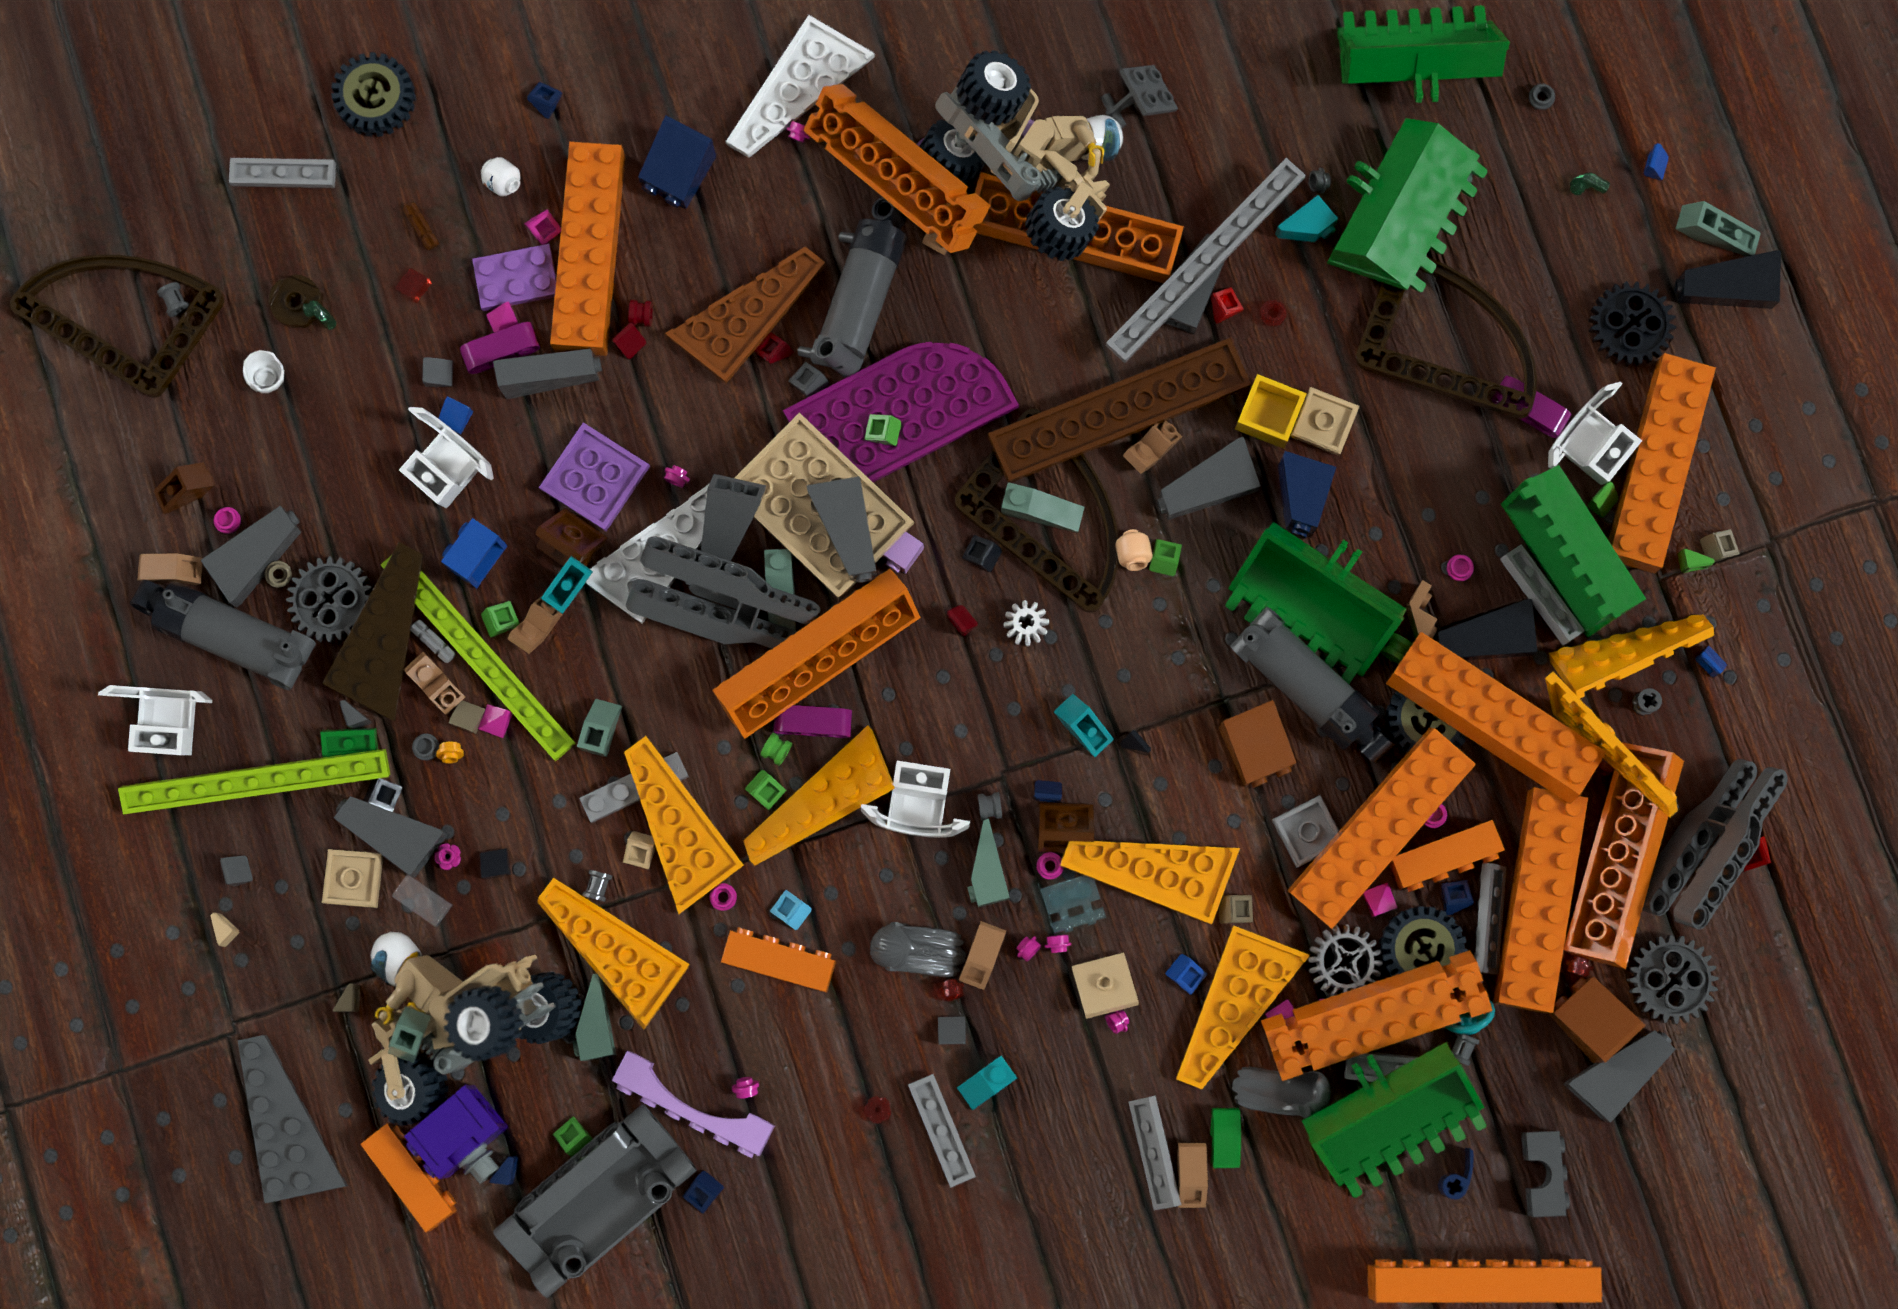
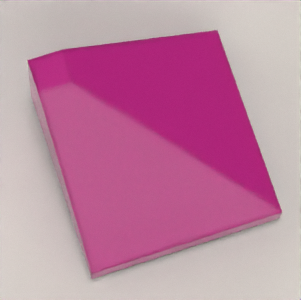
M547 209L524 223L541 245H545L561 232L560 225Z
M509 301L487 314L494 333L519 324Z
M487 704L478 729L504 738L513 713Z
M1388 882L1366 890L1363 893L1372 917L1398 908Z

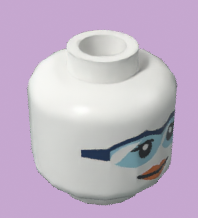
M504 158L490 159L483 165L481 170L482 182L497 195L507 196L519 188L520 171Z

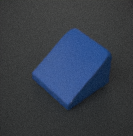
M1659 143L1655 144L1649 152L1643 174L1650 178L1662 180L1669 157Z
M447 396L438 419L461 435L473 411L470 407Z
M1707 646L1695 657L1696 662L1713 678L1721 674L1727 666L1725 661L1710 646Z
M1180 954L1165 973L1190 995L1208 975L1191 958L1184 954Z

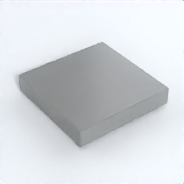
M1321 795L1272 819L1296 868L1314 860L1339 832Z

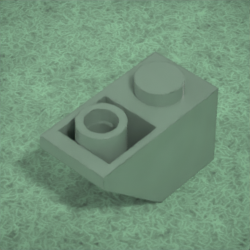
M595 699L584 721L577 747L581 751L607 757L622 706Z
M405 1006L392 1035L388 1054L414 1063L431 1016Z

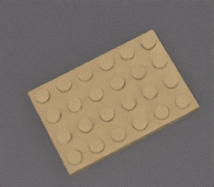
M798 413L735 479L766 485V491L754 518L840 600L856 583V579H850L808 494L807 485L860 476L875 563L914 524V521L804 416Z

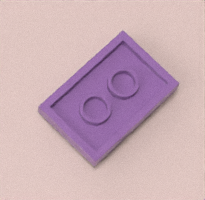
M550 244L472 259L480 305L483 311L496 309L507 301L512 306L555 297L556 273Z

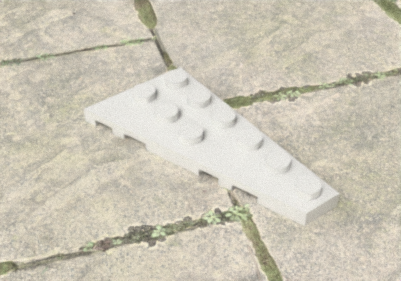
M808 15L727 139V145L746 157H751L791 125L792 121H796L816 104L823 87L842 84L871 61L875 54Z
M709 484L691 496L688 501L678 508L668 512L658 522L651 524L625 542L608 557L598 561L595 566L590 568L593 573L586 584L643 624L646 617L634 614L626 608V601L634 580L644 579L668 588L676 580V578L665 575V577L661 576L659 572L650 570L642 565L640 559L646 541L649 537L657 536L698 550L702 545Z

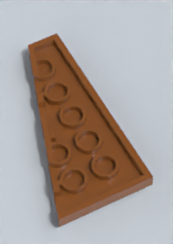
M804 247L779 262L776 267L768 272L761 273L747 285L740 286L708 306V309L685 320V323L679 327L669 330L665 335L727 384L822 271L826 263L807 247Z

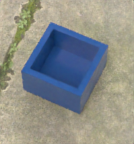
M472 518L469 523L465 522L458 531L459 537L455 543L449 544L442 554L443 559L441 562L451 572L477 589L507 548V545L497 534Z

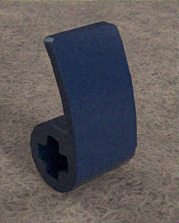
M1465 1148V1170L1463 1177L1456 1174H1445L1440 1178L1438 1190L1444 1197L1456 1200L1466 1194L1473 1172L1474 1154L1472 1149ZM1456 1180L1455 1185L1458 1186V1190L1449 1193L1450 1188L1447 1187V1183Z

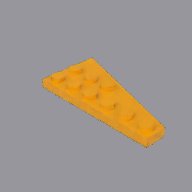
M1068 841L1059 866L1197 920L1212 924L1240 848Z

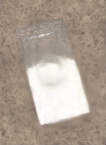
M408 874L392 895L393 898L435 927H438L453 906Z

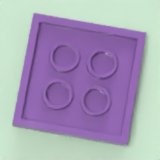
M582 423L539 489L602 530L607 531L650 465L590 426Z

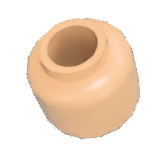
M1134 529L1127 530L1116 541L1115 546L1121 566L1129 571H1138L1147 567L1153 554L1150 540L1146 534Z

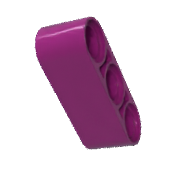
M531 322L519 323L470 341L460 347L469 374H477L494 368L493 361L524 357L540 349Z
M1505 376L1500 384L1524 392V383L1511 376ZM1496 391L1491 400L1495 404L1501 402L1503 399L1502 394ZM1536 391L1530 415L1520 420L1549 437L1558 438L1570 419L1571 413L1563 406ZM1507 395L1504 407L1508 408L1510 402L1517 405L1516 410L1521 411L1523 407L1528 408L1525 406L1524 400L1514 403L1510 401L1511 396Z
M792 705L785 712L774 718L773 732L788 735L850 738L852 710Z

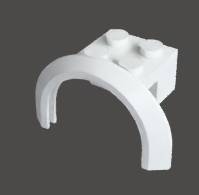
M1623 383L1610 384L1600 389L1574 416L1549 450L1548 467L1550 469L1556 467L1560 460L1566 456L1600 485L1608 483L1642 442L1640 438L1622 424L1615 426L1596 411L1606 399L1615 394Z
M408 408L418 419L431 426L439 434L423 453L415 450L399 471L433 501L447 508L478 471L486 478L494 479L491 464L454 430L424 408Z
M109 685L98 692V695L140 698L138 724L130 725L128 752L192 755L196 702L212 703L213 701L201 691Z
M897 761L893 781L895 789L892 790L888 817L880 814L876 806L861 804V812L873 824L887 830L908 835L938 838L951 837L967 830L970 825V821L954 819L952 824L942 825L950 769Z

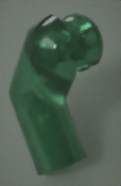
M1588 172L1572 179L1570 191L1574 195H1581L1585 189L1592 187L1604 194L1609 189L1610 182L1592 172Z
M310 300V303L303 305L306 317L310 318L315 315L328 330L336 327V319L318 301Z

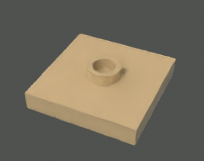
M1310 387L1290 437L1340 456L1360 406Z
M328 849L322 903L378 908L383 855L380 853Z
M1124 953L1072 966L1086 1019L1139 1005Z

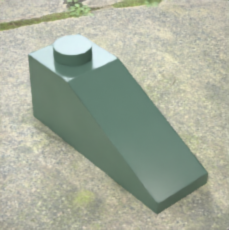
M1705 201L1682 205L1676 225V230L1694 240L1744 256L1755 255L1761 232Z
M1009 482L1001 507V513L1006 516L1076 533L1079 532L1084 512V506L1033 488Z
M787 549L764 550L766 582L773 588L795 595L793 554ZM768 612L769 622L796 631V621Z
M989 819L983 820L971 878L972 886L967 887L971 903L977 902L978 907L1009 900L1010 898Z
M597 974L592 975L576 1031L577 1040L573 1041L575 1056H580V1061L616 1055L604 984Z

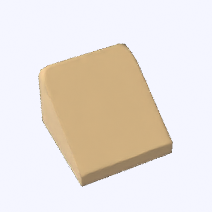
M632 831L627 839L623 862L649 869L656 848L653 837Z
M212 913L210 916L219 946L226 947L240 932L223 914Z

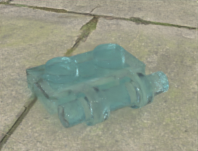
M1084 875L1040 889L1048 916L1059 912L1061 918L1060 921L1051 923L1054 933L1061 931L1067 933L1073 931L1074 927L1086 923L1089 926L1096 924V920L1106 918L1103 907L1092 910L1090 902L1100 900L1095 880ZM1082 905L1084 913L1069 917L1068 909Z

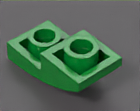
M1212 1108L1210 1135L1212 1136L1211 1165L1213 1168H1240V1109Z

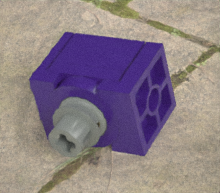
M464 1085L404 1137L408 1140V1143H406L407 1148L414 1156L420 1155L425 1162L423 1165L424 1169L432 1178L436 1176L438 1179L449 1178L460 1168H463L465 1170L464 1175L471 1173L477 1182L481 1184L499 1169L490 1158L493 1151H488L487 1145L509 1127L475 1085Z

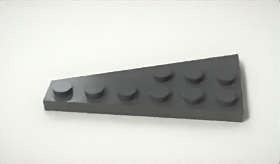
M262 1035L238 1040L264 1202L270 1203L348 1186L344 1177L341 1176L334 1158L328 1152L323 1138L307 1108L301 1102L293 1082L287 1076L268 1036Z

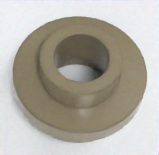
M273 561L265 568L264 576L271 586L283 587L290 582L292 571L285 562ZM276 569H281L283 572L280 578L273 577V572Z

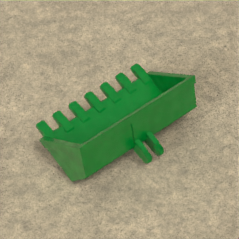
M1483 5L1474 7V21L1464 22L1463 8L1458 6L1452 8L1453 22L1442 23L1441 9L1436 7L1430 10L1431 23L1420 24L1419 9L1415 8L1408 11L1409 24L1407 25L1398 24L1397 10L1393 9L1386 12L1387 25L1377 26L1376 14L1372 10L1366 11L1364 14V27H1355L1354 14L1350 11L1343 13V27L1337 28L1340 44L1342 84L1413 81L1415 103H1421L1423 99L1422 80H1429L1431 101L1438 102V79L1503 76L1506 52L1509 50L1510 43L1493 21H1486L1485 7Z
M1406 118L1377 171L1364 162H1356L1355 170L1370 182L1366 184L1360 178L1349 175L1346 182L1358 191L1362 198L1327 264L1404 290H1408L1411 287L1417 292H1423L1426 283L1419 279L1416 273L1419 268L1428 273L1434 272L1436 264L1426 257L1429 249L1438 254L1445 252L1447 246L1436 236L1440 230L1448 235H1454L1457 227L1447 219L1450 210L1458 216L1465 215L1467 207L1458 201L1457 197L1460 192L1468 197L1475 196L1477 188L1467 181L1470 173L1478 178L1486 176L1487 169L1477 162L1480 155L1474 150L1469 149L1439 123Z
M1560 465L1533 478L1530 477L1524 480L1501 503V506L1563 602L1585 630L1584 634L1587 638L1646 600L1644 594Z
M1273 522L1268 529H1265L1229 586L1228 590L1233 592V594L1225 604V607L1230 611H1234L1242 599L1247 601L1252 606L1244 619L1251 623L1268 606L1285 621L1284 625L1297 637L1300 636L1309 642L1307 646L1314 653L1317 649L1326 653L1328 656L1324 662L1329 667L1333 668L1337 661L1346 666L1347 669L1341 678L1350 684L1356 674L1361 677L1365 674L1403 621V615L1407 609L1350 572L1362 554L1361 550L1357 549L1354 551L1350 561L1344 567L1336 562L1347 548L1348 542L1344 539L1331 559H1329Z
M1446 1042L1385 1076L1373 1055L1367 1056V1062L1371 1069L1374 1070L1378 1079L1368 1083L1361 1066L1356 1062L1351 1066L1363 1088L1302 1120L1310 1137L1309 1141L1339 1187L1346 1184L1354 1198L1363 1193L1355 1178L1365 1172L1374 1187L1383 1183V1179L1376 1166L1387 1162L1394 1175L1397 1176L1403 1173L1404 1169L1397 1158V1155L1407 1150L1415 1164L1423 1162L1424 1157L1417 1144L1424 1140H1429L1436 1153L1443 1151L1445 1146L1437 1133L1449 1128L1457 1142L1465 1139L1466 1136L1458 1123L1459 1121L1470 1117L1476 1130L1480 1131L1486 1127V1123L1479 1112L1485 1107L1459 1060L1455 1058Z

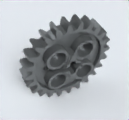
M329 556L327 564H325L321 558H317V566L308 562L309 571L305 572L299 569L298 571L302 577L300 579L292 578L293 582L297 585L296 588L289 587L287 589L294 595L293 597L286 598V601L294 606L287 609L290 614H296L291 621L295 624L300 623L298 630L301 632L307 630L306 636L309 638L314 637L316 634V640L322 642L326 636L327 641L333 643L334 636H336L338 640L343 642L344 634L347 633L349 635L369 598L367 594L373 591V587L365 586L370 579L367 576L360 577L363 570L361 568L354 570L355 564L350 561L345 566V560L340 557L335 564L334 559ZM333 575L336 576V583L332 587H326L325 582L327 578ZM347 582V587L343 588V584ZM353 593L355 595L354 602L350 605H344V598L348 594ZM316 594L317 602L313 606H307V598L310 595ZM332 596L334 603L330 604L327 597ZM315 612H318L317 617H313ZM334 612L336 614L335 621L331 624H326L325 617L327 614Z
M1667 935L1666 943L1660 936L1656 937V945L1652 941L1646 942L1648 950L1644 948L1637 949L1641 958H1631L1637 965L1636 967L1628 968V971L1633 973L1634 977L1627 979V982L1635 984V987L1629 990V993L1638 994L1634 1004L1644 1003L1641 1009L1642 1013L1652 1010L1650 1014L1651 1019H1656L1661 1015V1023H1667L1670 1017L1672 1024H1678L1679 1016L1684 1023L1689 1022V1014L1693 1018L1700 1017L1697 1009L1701 1011L1708 1010L1704 1002H1714L1709 992L1718 991L1716 987L1711 985V982L1719 980V977L1711 976L1710 972L1717 967L1708 966L1707 962L1712 957L1711 955L1704 957L1701 955L1704 951L1703 946L1694 949V940H1690L1685 944L1684 936H1679L1675 942L1673 935ZM1668 953L1676 956L1677 964L1673 968L1666 962ZM1688 961L1689 966L1674 979L1677 984L1668 985L1661 996L1657 998L1656 993L1671 980L1668 975L1677 974L1684 963ZM1651 972L1658 976L1659 983L1656 987H1652L1648 983V976ZM1689 972H1693L1697 976V983L1694 987L1690 986L1686 978ZM1672 991L1679 996V1003L1676 1006H1672L1668 1000V996Z

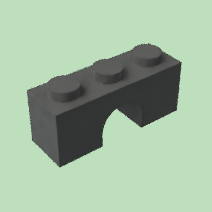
M1560 1131L1521 1132L1523 1160H1537L1543 1164L1546 1170V1179L1540 1186L1525 1188L1527 1216H1566V1209H1569L1570 1201L1568 1193L1564 1192V1181H1567V1168L1565 1164H1562L1561 1153H1565L1564 1137L1560 1136Z

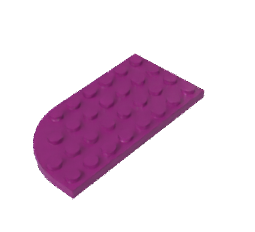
M925 342L906 347L788 407L783 412L788 422L798 413L804 416L872 482H875L1019 408V404L1002 374L988 359L971 351L970 348L959 344ZM870 414L892 415L901 421L896 446L864 440Z

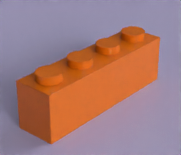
M1493 820L1397 855L1389 865L1399 890L1407 888L1408 892L1424 887L1422 882L1432 878L1435 883L1448 878L1447 872L1457 869L1459 873L1474 868L1473 862L1482 859L1484 863H1489L1499 859L1498 853L1505 849Z
M739 927L737 932H729L721 960L722 963L825 993L828 992L836 961L831 959L832 954L816 950L815 955L804 952L805 946L791 942L789 947L779 945L780 939L764 935L763 940L752 937L753 931Z
M387 1123L360 1145L423 1230L430 1232L457 1211L454 1207L456 1201L447 1190L443 1192L437 1184L440 1181L437 1176L432 1178L426 1172L420 1155L414 1156L407 1148L404 1130L398 1124L394 1126L392 1123Z

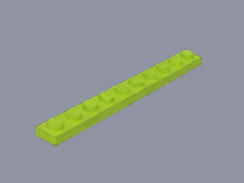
M390 557L381 564L384 569ZM421 570L415 601L417 607L547 753L557 761L576 743Z
M386 749L126 785L119 787L118 791L123 814H131L385 778L390 776Z

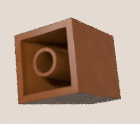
M1273 700L1224 720L1219 726V731L1244 787L1251 784L1252 788H1256L1267 783L1266 777L1276 774L1277 778L1292 772L1291 767L1296 764V760Z
M1594 976L1587 977L1586 979L1584 977L1579 978L1571 986L1573 991L1567 997L1561 995L1557 998L1553 1013H1549L1550 1017L1593 1063H1606L1646 1026Z

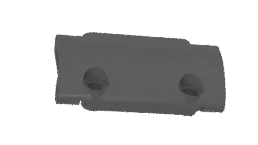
M641 1104L620 1123L614 1122L605 1128L517 1204L515 1212L494 1229L493 1233L510 1254L528 1271L534 1285L541 1294L548 1298L564 1285L568 1279L581 1276L664 1203L668 1202L672 1191L695 1173L697 1169L657 1118L644 1104ZM659 1184L663 1185L661 1190L656 1192L652 1191V1188L654 1186ZM570 1258H578L575 1263L566 1264Z

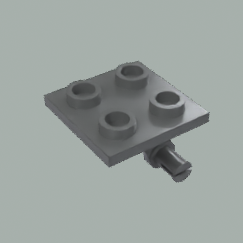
M1155 65L1121 69L1119 72L1130 93L1117 104H1115L1110 93H1106L1100 98L1107 109L1105 112L1107 116L1116 120L1121 129L1127 124L1120 112L1136 102L1143 116L1170 113L1178 110L1173 95L1168 91L1162 80V75Z

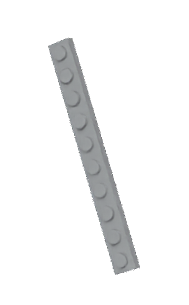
M1286 158L1106 342V346L1126 363L1304 180L1306 175Z

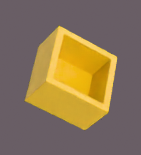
M1257 374L1235 430L1284 449L1307 393Z

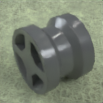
M994 792L989 796L978 794L981 821L988 819V817L1001 819L1002 809L999 792Z

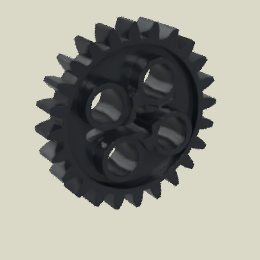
M1625 281L1622 289L1617 284L1612 287V292L1606 289L1603 297H1598L1595 301L1598 306H1593L1591 312L1595 315L1588 319V322L1595 324L1589 329V333L1597 334L1592 343L1600 342L1602 344L1598 348V352L1606 349L1608 351L1606 359L1612 355L1616 356L1615 364L1625 359L1626 367L1633 360L1638 367L1642 364L1643 359L1647 364L1653 360V356L1658 359L1662 355L1661 350L1666 351L1669 348L1667 342H1671L1674 339V336L1668 332H1673L1676 329L1675 325L1669 324L1676 318V315H1668L1673 306H1664L1663 304L1667 297H1656L1659 289L1654 290L1652 293L1649 292V284L1640 289L1638 281L1633 284L1632 288ZM1633 301L1637 303L1639 311L1632 310L1628 302ZM1645 310H1650V314L1643 317L1636 325L1630 327L1619 338L1614 337L1616 333L1621 331L1628 323L1634 321ZM1608 317L1616 318L1619 326H1612L1608 321ZM1650 321L1654 323L1656 331L1649 330L1645 322ZM1625 337L1633 338L1636 346H1629L1625 341Z

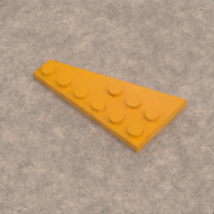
M1704 614L1691 615L1686 619L1674 622L1667 621L1658 626L1639 628L1634 632L1615 634L1610 638L1587 641L1582 645L1574 647H1563L1558 651L1550 652L1549 659L1564 683L1580 699L1585 697L1584 692L1591 688H1594L1596 691L1604 688L1605 682L1608 680H1621L1653 665L1654 659L1663 656L1668 658L1674 655V649L1679 647L1689 648L1714 636V627Z
M1554 672L1550 673L1545 678L1553 715L1564 725L1606 751L1603 759L1669 818L1676 813L1678 809L1675 793L1669 787H1664L1653 773L1615 736L1614 730L1607 723H1602L1594 712Z
M869 725L743 840L749 859L754 866L859 809L861 804L866 805L895 789L873 730Z
M645 736L627 749L624 754L678 914H680L744 866V864L649 738Z
M553 878L538 897V904L644 1030L687 971L689 964Z
M1232 926L1176 1080L1203 1089L1310 955L1242 928Z

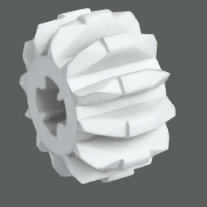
M1026 600L1022 601L1023 609H1020L1017 604H1013L1012 609L1015 614L1008 611L1005 614V617L1011 621L1004 622V628H1013L1008 631L1007 637L1011 638L1017 635L1015 639V644L1017 645L1020 644L1022 638L1025 639L1026 646H1030V638L1039 643L1041 639L1037 633L1041 635L1047 634V630L1042 626L1048 625L1049 619L1041 618L1046 614L1045 609L1036 612L1038 606L1036 602L1032 604L1031 609L1027 608L1028 603ZM1027 618L1031 619V625H1034L1032 627L1027 626L1026 629L1022 628V622L1019 623V621H1025Z

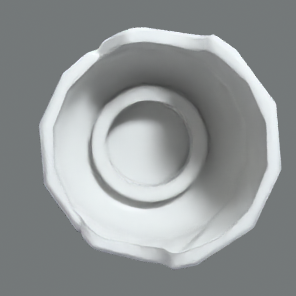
M258 350L250 353L244 360L243 376L246 383L254 391L270 393L277 390L284 381L283 365L274 353Z

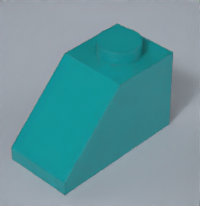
M1317 195L1277 227L1275 235L1281 239L1316 242L1321 237L1326 239L1335 232L1338 218L1321 197Z
M571 556L541 599L563 614L593 571Z
M1074 694L1054 711V714L1065 728L1094 757L1114 740L1091 708Z
M1000 1056L957 1087V1089L971 1109L974 1110L1016 1080L1017 1077L1004 1058Z

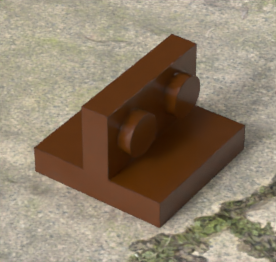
M566 508L541 524L535 535L540 537L536 547L563 566L572 556L587 567L593 553L604 546L607 540L605 535Z
M1040 803L1038 852L1064 853L1068 841L1094 842L1093 804Z

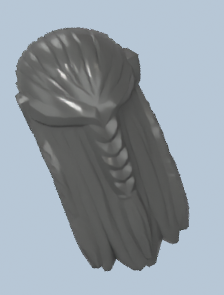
M891 922L889 925L877 930L870 943V954L873 961L877 965L885 967L887 971L952 977L956 976L957 972L960 971L958 966L966 961V952L960 948L964 944V941L961 940V935L943 929L904 926L898 922Z
M1242 1067V1070L1237 1072L1239 1077L1234 1079L1232 1084V1090L1237 1094L1235 1099L1238 1100L1239 1105L1247 1109L1282 1115H1300L1305 1119L1326 1108L1331 1097V1085L1327 1077L1317 1071H1302V1075L1282 1081L1278 1071L1256 1067Z

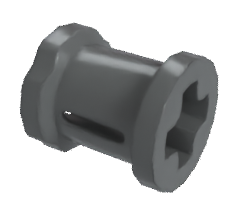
M177 282L164 285L157 291L158 296L163 298L168 308L166 312L170 317L185 313L189 307V304L184 301L179 291L181 287Z
M1651 688L1642 690L1632 699L1633 710L1641 716L1657 711L1662 704L1660 693ZM1646 697L1650 699L1648 702L1650 706L1648 707L1644 706V698Z
M589 869L590 879L587 889L583 892L582 896L605 902L606 897L604 895L609 880H612L613 876Z
M1456 1033L1457 1039L1452 1048V1053L1460 1063L1470 1066L1469 1058L1475 1045H1478L1480 1040L1467 1034Z

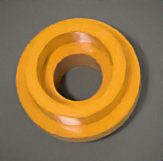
M443 742L439 745L436 756L442 762L451 764L458 762V759L464 756V751L461 749L460 743Z

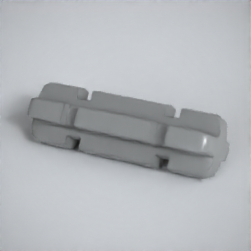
M417 620L411 626V631L417 637H420V640L435 654H438V657L443 662L449 663L455 657V652L449 646H446V643L431 629H428V626L421 620Z

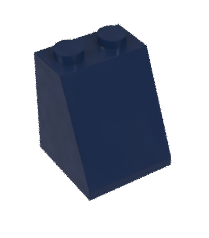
M665 116L638 176L642 189L652 196L658 194L664 197L665 202L675 208L681 206L687 209L717 157L712 139Z
M1285 451L1278 465L1285 528L1291 531V534L1297 538H1311L1318 527L1336 467Z

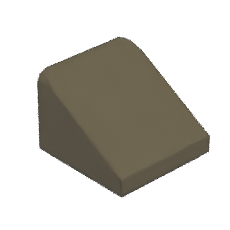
M1731 529L1712 533L1700 539L1704 555L1713 558L1714 562L1740 554Z
M462 700L457 705L448 723L476 734L485 709Z
M1252 895L1222 896L1219 904L1220 923H1252Z
M349 984L335 1005L333 1012H358L360 986Z

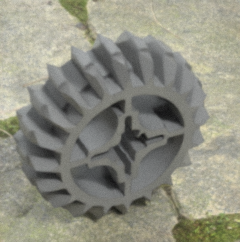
M1349 925L1343 926L1342 933H1340L1338 926H1334L1332 928L1333 936L1328 930L1323 931L1325 941L1320 937L1315 939L1320 948L1310 947V951L1317 954V957H1309L1308 962L1316 963L1317 967L1310 968L1309 972L1315 973L1318 971L1320 976L1316 977L1313 981L1314 983L1322 980L1325 982L1321 987L1322 991H1326L1331 986L1330 995L1335 996L1338 990L1344 993L1348 990L1365 986V982L1367 984L1374 983L1375 981L1370 978L1371 975L1375 977L1380 976L1381 973L1373 968L1383 964L1380 960L1374 961V956L1380 955L1381 950L1372 952L1371 947L1375 946L1377 942L1373 940L1367 944L1365 940L1369 937L1368 932L1363 933L1359 937V927H1355L1351 934ZM1336 940H1351L1360 947L1352 952H1348L1342 946H1339ZM1328 946H1330L1334 962L1325 970L1324 954ZM1341 954H1344V957L1356 954L1348 963L1349 969H1346V966L1334 969L1342 961ZM1365 954L1366 969L1363 976L1360 977L1356 962ZM1342 971L1349 978L1351 977L1354 983L1341 984L1334 981L1330 976Z

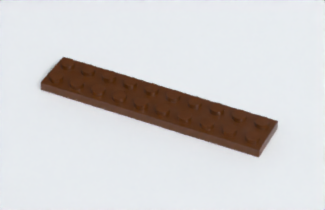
M1228 338L988 433V438L1007 482L1011 483L1150 428L1155 424H1160L1250 388L1251 383L1231 339Z

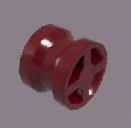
M631 299L628 313L629 323H632L634 326L636 324H643L645 327H651L653 302L647 300L644 303H640L637 300Z

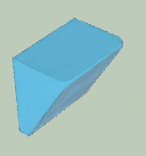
M785 890L770 912L797 930L807 918L812 908Z

